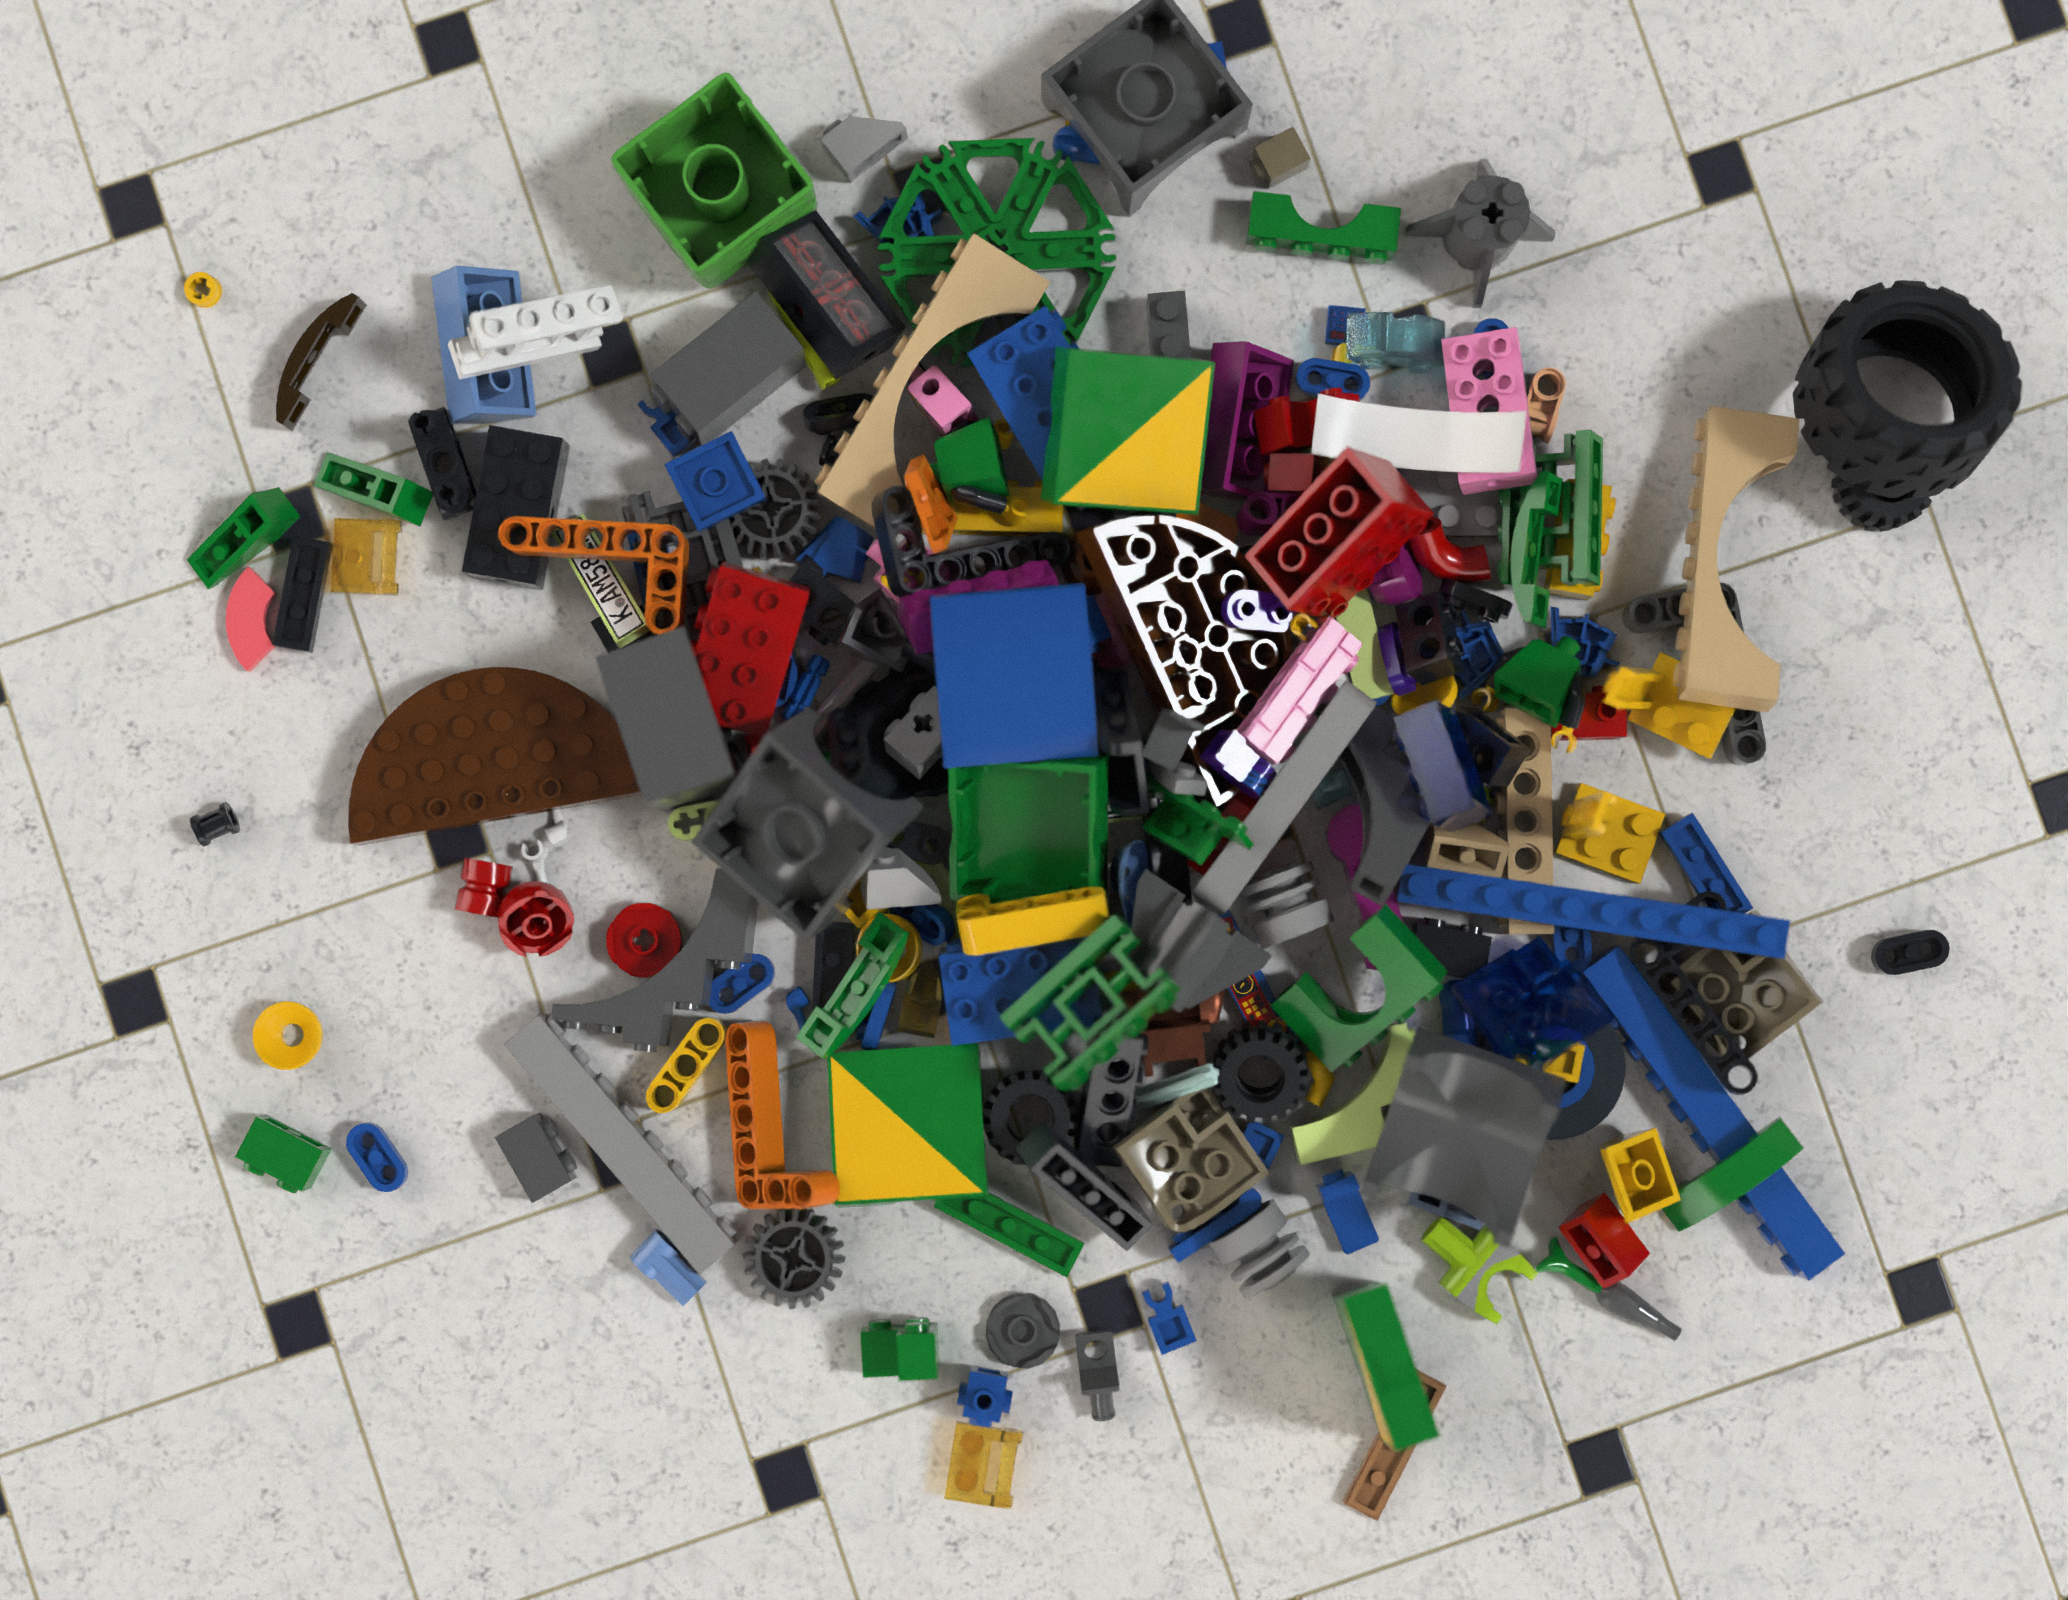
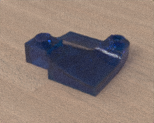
M1540 936L1517 951L1514 949L1509 950L1455 984L1451 990L1453 996L1489 1040L1495 1054L1512 1060L1517 1058L1523 1059L1527 1065L1543 1071L1561 1055L1611 1024L1614 1019L1568 960L1565 959L1560 962Z

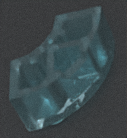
M1393 312L1347 314L1346 358L1360 364L1361 369L1376 370L1381 369L1382 365H1394L1409 368L1410 373L1422 374L1431 372V367L1444 366L1441 339H1445V321L1417 314L1412 317L1394 318Z

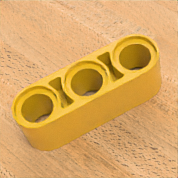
M708 1017L698 1020L692 1026L646 1091L647 1104L653 1111L667 1113L675 1110L682 1104L725 1045L727 1027L722 1020L716 1017ZM705 1024H712L718 1029L719 1038L713 1045L705 1044L701 1040L700 1031ZM684 1054L692 1056L696 1061V1070L692 1075H685L678 1068V1061ZM661 1085H667L673 1090L674 1100L669 1106H664L657 1101L656 1091Z

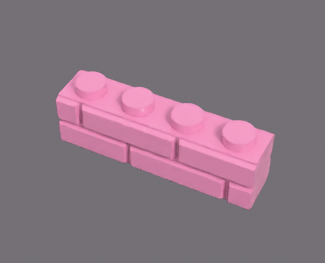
M1324 617L1316 620L1318 628L1316 629L1312 626L1305 635L1307 640H1301L1237 729V732L1246 740L1244 743L1270 765L1278 764V762L1284 763L1295 750V745L1292 743L1300 732L1303 734L1312 727L1317 719V716L1314 714L1321 703H1327L1338 690V686L1335 685L1336 681L1342 673H1349L1359 660L1356 654L1362 647V643L1350 632H1347L1334 618Z

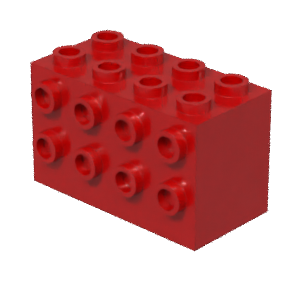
M1347 446L1247 552L1245 558L1288 610L1321 618H1335L1348 608V602L1357 592L1371 585L1374 575L1384 565L1391 563L1398 557L1400 548L1410 538L1417 536L1424 530L1427 524L1426 521L1434 512L1389 460Z
M723 561L720 569L714 567L711 569L705 592L712 593L709 605L702 603L694 628L701 630L698 641L691 640V645L719 725L764 738L770 727L808 600L810 587Z

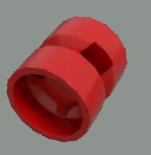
M464 858L461 879L465 882V886L458 889L454 909L498 918V909L502 899L505 897L502 894V890L510 885L513 867Z

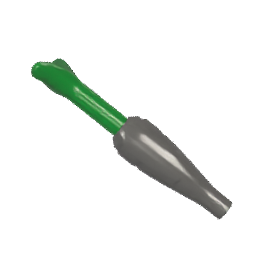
M1557 1237L1551 1238L1548 1244L1549 1255L1537 1264L1536 1272L1564 1274L1594 1292L1597 1302L1610 1312L1660 1332L1674 1341L1679 1337L1682 1331L1681 1327L1669 1321L1647 1301L1621 1282L1603 1289L1593 1274L1568 1260Z

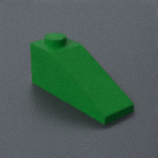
M327 452L314 483V486L419 527L433 497L432 491L406 478Z
M279 487L251 493L199 546L187 561L208 589L214 588L277 541L301 516Z

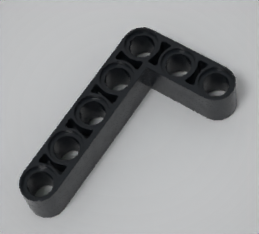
M902 486L890 487L878 493L873 498L871 504L888 585L891 592L900 598L912 595L918 590H932L944 587L957 580L967 581L982 577L991 571H1005L1017 568L1009 560L1010 549L1015 550L1020 557L1018 567L1030 561L1040 562L1047 560L1050 567H1054L1064 563L1070 555L1068 539L1059 532H1048L927 557L917 509L911 492L907 488ZM888 496L897 500L899 504L898 514L891 513L886 505ZM897 533L903 535L907 540L908 547L905 552L901 551L895 544ZM1045 542L1049 543L1054 550L1052 560L1044 554L1043 546ZM976 556L980 557L985 563L984 574L979 573L975 569L974 559ZM941 563L947 565L951 571L949 581L943 580L939 574ZM906 570L912 572L916 578L914 589L909 588L903 580Z
M1713 891L1702 892L1684 904L1698 907L1701 902L1711 900L1718 905L1720 910L1727 911L1724 898ZM1636 938L1631 944L1629 956L1630 961L1723 1087L1734 1095L1749 1093L1758 1081V1073L1754 1065L1673 959V957L1690 945ZM1643 944L1652 945L1658 952L1657 959L1650 964L1641 963L1635 955L1637 948ZM1665 975H1674L1679 979L1681 988L1673 995L1665 994L1659 988V980ZM1689 1005L1698 1006L1703 1011L1704 1019L1696 1026L1688 1025L1682 1019V1010ZM1712 1036L1723 1038L1727 1044L1726 1053L1720 1057L1711 1056L1705 1049L1706 1040ZM1735 1067L1745 1068L1750 1074L1749 1085L1744 1088L1734 1087L1728 1077L1731 1069Z

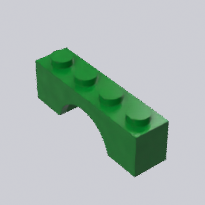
M1253 191L1250 202L1246 244L1254 245V249L1264 252L1275 251L1277 247L1291 249L1290 252L1299 256H1310L1313 252L1328 253L1327 257L1335 260H1347L1350 256L1364 257V261L1367 263L1385 264L1386 260H1393L1397 252L1401 208L1364 204L1358 215L1348 224L1338 228L1324 229L1313 226L1302 219L1297 213L1290 195Z

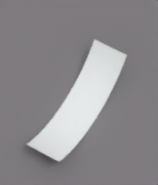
M1318 394L1311 454L1336 459L1348 446L1389 460L1395 468L1465 473L1520 472L1527 411L1450 412L1370 404Z

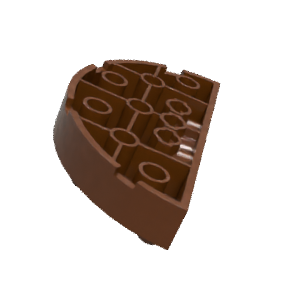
M1136 516L1099 523L1076 532L1158 716L1162 708L1172 709L1206 726L1204 732L1194 731L1180 761L1195 766V772L1208 780L1205 795H1194L1197 803L1200 804L1202 800H1205L1213 806H1219L1238 793L1240 789L1234 784H1230L1200 757L1219 730L1237 731L1290 657V652H1293L1289 629L1283 632H1264L1233 628L1224 621L1221 605L1226 595L1237 590L1274 592L1245 556L1237 550L1238 547L1234 543L1203 525L1185 519L1169 516ZM1244 602L1241 606V611L1246 616L1248 605ZM1278 606L1276 616L1278 619H1281L1283 612Z
M514 667L472 669L450 675L419 690L400 704L377 729L361 757L352 783L348 813L350 844L361 846L642 794L616 717L593 697L565 681L533 670Z

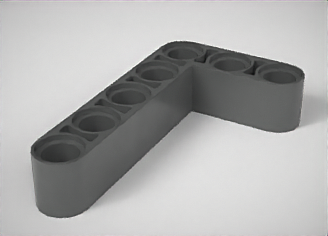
M1720 583L1727 606L1736 623L1744 632L1735 590L1726 583ZM1687 588L1642 596L1632 601L1625 607L1622 613L1625 627L1634 633H1647L1683 626L1684 617L1676 616L1672 611L1671 604L1674 599L1680 600L1682 593L1686 592ZM1637 606H1643L1649 610L1650 621L1648 624H1642L1636 619L1635 609ZM1745 709V716L1741 721L1736 720L1732 716L1721 738L1724 753L1731 763L1747 765L1759 761L1764 756L1766 740L1760 711ZM1741 738L1748 739L1751 742L1752 753L1748 758L1742 756L1738 751V742Z

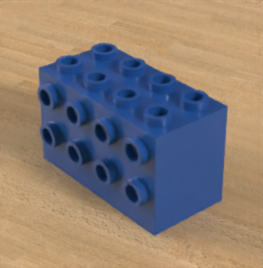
M1046 306L967 353L1042 480L1046 444L1052 427L1051 391L1056 346L1079 348L1076 342L1067 343L1062 334V331L1067 329L1063 319L1056 309L1049 312Z
M1089 936L982 955L964 954L961 938L947 940L946 947H940L939 962L951 1046L1016 1037L1014 1031L1008 1029L999 1016ZM1097 982L1070 1005L1087 1027L1093 1025L1094 1016H1102ZM1054 1003L1037 1017L1044 1022L1051 1032L1066 1019Z

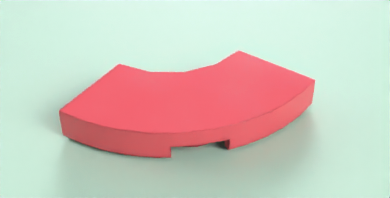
M249 566L239 576L230 593L226 608V630L230 646L236 658L246 671L251 672L275 648L272 645L273 640L269 635L266 619L269 605L277 593Z

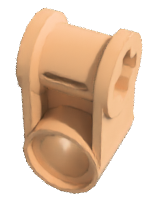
M1549 367L1537 372L1530 379L1526 388L1532 435L1542 438V442L1547 444L1553 435L1558 419V410L1566 387L1564 375L1559 370ZM1547 378L1553 382L1555 387L1553 395L1547 396L1539 391L1537 386L1539 379Z

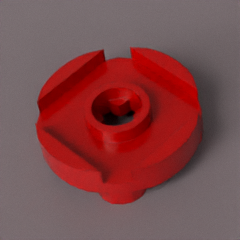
M636 903L625 907L611 922L606 934V947L611 960L625 973L640 978L652 977L660 972L681 951L683 944L681 927L669 910L652 903ZM643 929H647L648 935L654 936L655 939L654 943L649 944L648 951H643L642 946L635 945L634 942L635 937H639Z

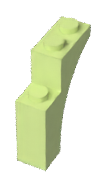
M1406 1022L1400 1025L1399 1023L1390 1024L1387 1027L1390 1032L1386 1035L1378 1064L1363 1087L1347 1102L1330 1113L1310 1121L1289 1126L1297 1162L1300 1165L1377 1146L1388 1112L1382 1113L1381 1107L1391 1105L1407 1053L1415 1035L1414 1028L1408 1029Z

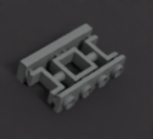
M650 491L643 492L640 495H636V493L628 495L627 506L622 507L625 522L645 523L641 508L644 507L648 522L668 517L670 525L678 528L687 537L689 542L700 539L709 571L687 578V588H689L694 606L688 607L685 610L684 627L688 637H691L692 631L688 619L698 616L702 603L709 605L703 584L708 582L711 569L713 567L720 569L718 564H721L723 561L743 567L734 533L730 526V520L727 519L711 527L714 540H711L708 529L701 533L698 532L697 528L687 531L682 513L688 512L683 501L655 508ZM635 533L637 542L633 543V550L637 549L641 542L638 533ZM675 535L665 537L661 543L662 552L668 553V547L678 545V537ZM637 562L638 565L644 563L648 575V562ZM671 572L665 573L660 577L658 584L661 591H665L662 583L664 578L668 591L675 586L676 577ZM644 578V579H643V583H644V588H645V592H646V591H647V578ZM664 610L658 614L656 625L659 629H667L672 625L673 616L670 610Z

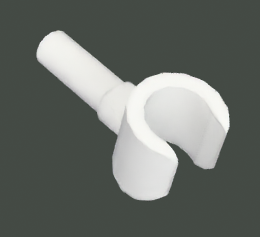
M561 809L552 811V818L555 824L545 829L550 843L555 847L568 842L571 838V834L567 835L566 827L568 826L563 819Z
M537 839L539 852L535 856H530L528 846L523 843L521 847L522 855L532 863L537 880L547 882L543 863L547 857L546 846Z

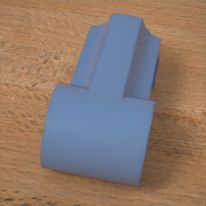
M656 1229L630 1255L631 1261L643 1274L652 1280L656 1279L682 1306L707 1283L680 1255V1251L671 1240L659 1229Z

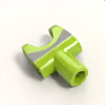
M1438 1216L1425 1230L1420 1239L1423 1244L1451 1266L1438 1283L1468 1308L1496 1325L1503 1316L1493 1309L1494 1305L1490 1302L1487 1295V1284L1491 1277L1497 1272L1510 1270L1523 1274L1532 1282L1538 1274L1514 1246L1510 1244V1247L1506 1248L1495 1244L1493 1235L1486 1225L1483 1226L1472 1240L1448 1219Z

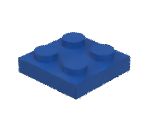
M732 431L664 464L699 533L766 500Z

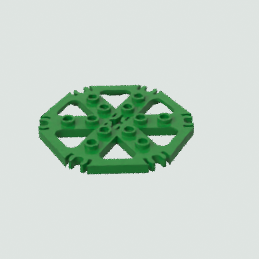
M1035 138L948 141V145L955 154L953 157H951L950 151L945 145H940L938 149L943 156V161L940 164L932 163L927 155L923 156V165L929 171L928 174L920 168L917 161L878 238V241L883 239L894 241L893 244L881 243L878 245V252L886 251L893 256L891 263L879 265V271L883 273L895 271V275H880V278L913 330L916 324L911 322L918 308L906 290L908 280L915 276L939 275L941 270L948 273L955 260L950 258V255L959 240L963 238L968 241L972 234H976L989 243L986 238L988 236L991 243L995 244L998 248L1004 246L1007 250L1005 252L1010 257L1013 255L1015 260L1032 271L1079 269L1089 275L1090 284L1075 314L1068 318L1061 317L1067 327L1066 330L1062 331L1067 343L1071 344V341L1064 335L1065 332H1068L1074 339V342L1077 343L1116 267L1100 265L1101 262L1108 264L1116 260V255L1104 254L1101 245L1106 242H1114L1116 239L1113 234H1103L1100 236V231H1113L1114 228L1068 155L1063 166L1058 169L1056 165H1058L1062 157V151L1058 149L1051 160L1044 159L1041 155V150L1045 142L1042 140L1037 143L1033 154L1029 153V148ZM1008 156L1014 158L1018 164V172L996 214L967 170V164L973 158ZM1058 184L1065 185L1070 190L1087 218V225L1083 230L1029 232L1050 189ZM923 190L934 191L962 235L907 236L903 230V224L918 194ZM995 230L998 231L999 235L1001 236V239L999 238ZM1045 292L1032 314L1044 306L1047 307L1049 312L1055 309ZM1015 317V318H1016V320L1019 322V321L1023 320V319L1026 318V317ZM984 319L967 324L942 338L934 345L932 355L937 356L942 347L949 346L954 353L950 364H956L961 352H965L964 362L959 368L975 367L967 353L978 347L975 338Z

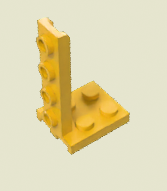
M1660 652L1652 669L1621 666L1618 672L1614 670L1611 673L1604 687V692L1608 693L1604 700L1605 703L1619 709H1632L1627 720L1708 759L1712 758L1736 708L1677 700L1678 687L1673 686V674L1677 663L1680 664V660Z
M1579 783L1572 805L1568 804L1564 810L1560 823L1564 828L1553 853L1635 884H1641L1665 813Z

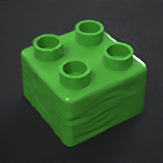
M722 73L712 79L674 110L619 148L611 157L613 167L630 195L645 212L651 223L682 261L683 265L690 271L694 279L707 289H713L721 285L748 264L747 260L763 237L815 210L817 211L818 208L812 179L797 162L794 155L789 152L771 125L756 109L735 78L729 73Z

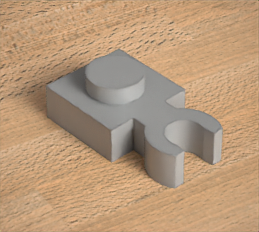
M1148 759L1146 770L1154 774V779L1172 793L1205 795L1208 780L1195 772V766L1179 761L1176 769L1171 771Z

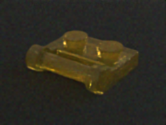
M335 518L330 592L336 594L397 596L399 584L395 583L398 533H402V521L395 519ZM374 533H383L380 582H372Z
M957 1421L944 1499L998 1508H1012L1014 1496L1010 1492L1017 1447L1018 1444H1022L1024 1432L1013 1428L983 1427ZM992 1441L1003 1442L995 1492L984 1491Z

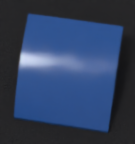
M1084 583L930 596L944 768L1098 756L1092 662Z

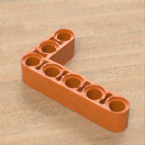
M520 516L509 517L500 525L498 536L501 544L518 555L648 562L645 621L648 628L655 634L660 635L684 626L689 541L675 526L668 524ZM518 527H525L527 530L525 541L520 545H513L511 542L512 532ZM556 529H563L565 533L563 543L558 547H550L548 538L551 532ZM593 531H600L603 536L601 545L596 549H588L586 546L587 536ZM631 533H638L641 538L638 548L634 551H625L623 542L626 536ZM668 535L677 536L679 544L676 550L672 553H663L661 550L662 540ZM665 573H674L676 576L675 586L669 591H661L658 584L660 577ZM664 610L672 611L674 615L672 625L667 629H659L656 625L658 614Z
M764 1020L731 1024L725 1035L735 1190L739 1203L747 1209H804L834 1203L839 1196L840 1186L833 1172L828 1170H785L777 1045L773 1026Z

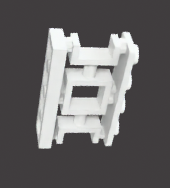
M608 285L474 312L469 317L471 323L467 327L469 336L451 339L448 347L460 380L597 351L602 346L599 336L604 334L602 327L618 324L623 317L613 287Z

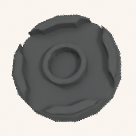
M1016 1292L1003 1297L993 1306L986 1322V1339L991 1352L1000 1362L1012 1367L1029 1369L1044 1363L1053 1355L1060 1338V1322L1055 1309L1046 1299L1034 1293Z

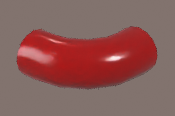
M1431 516L1426 521L1427 524L1424 530L1407 541L1415 560L1434 577L1451 579L1461 583H1481L1491 580L1484 544L1469 547L1452 544L1446 539L1442 521L1437 517Z

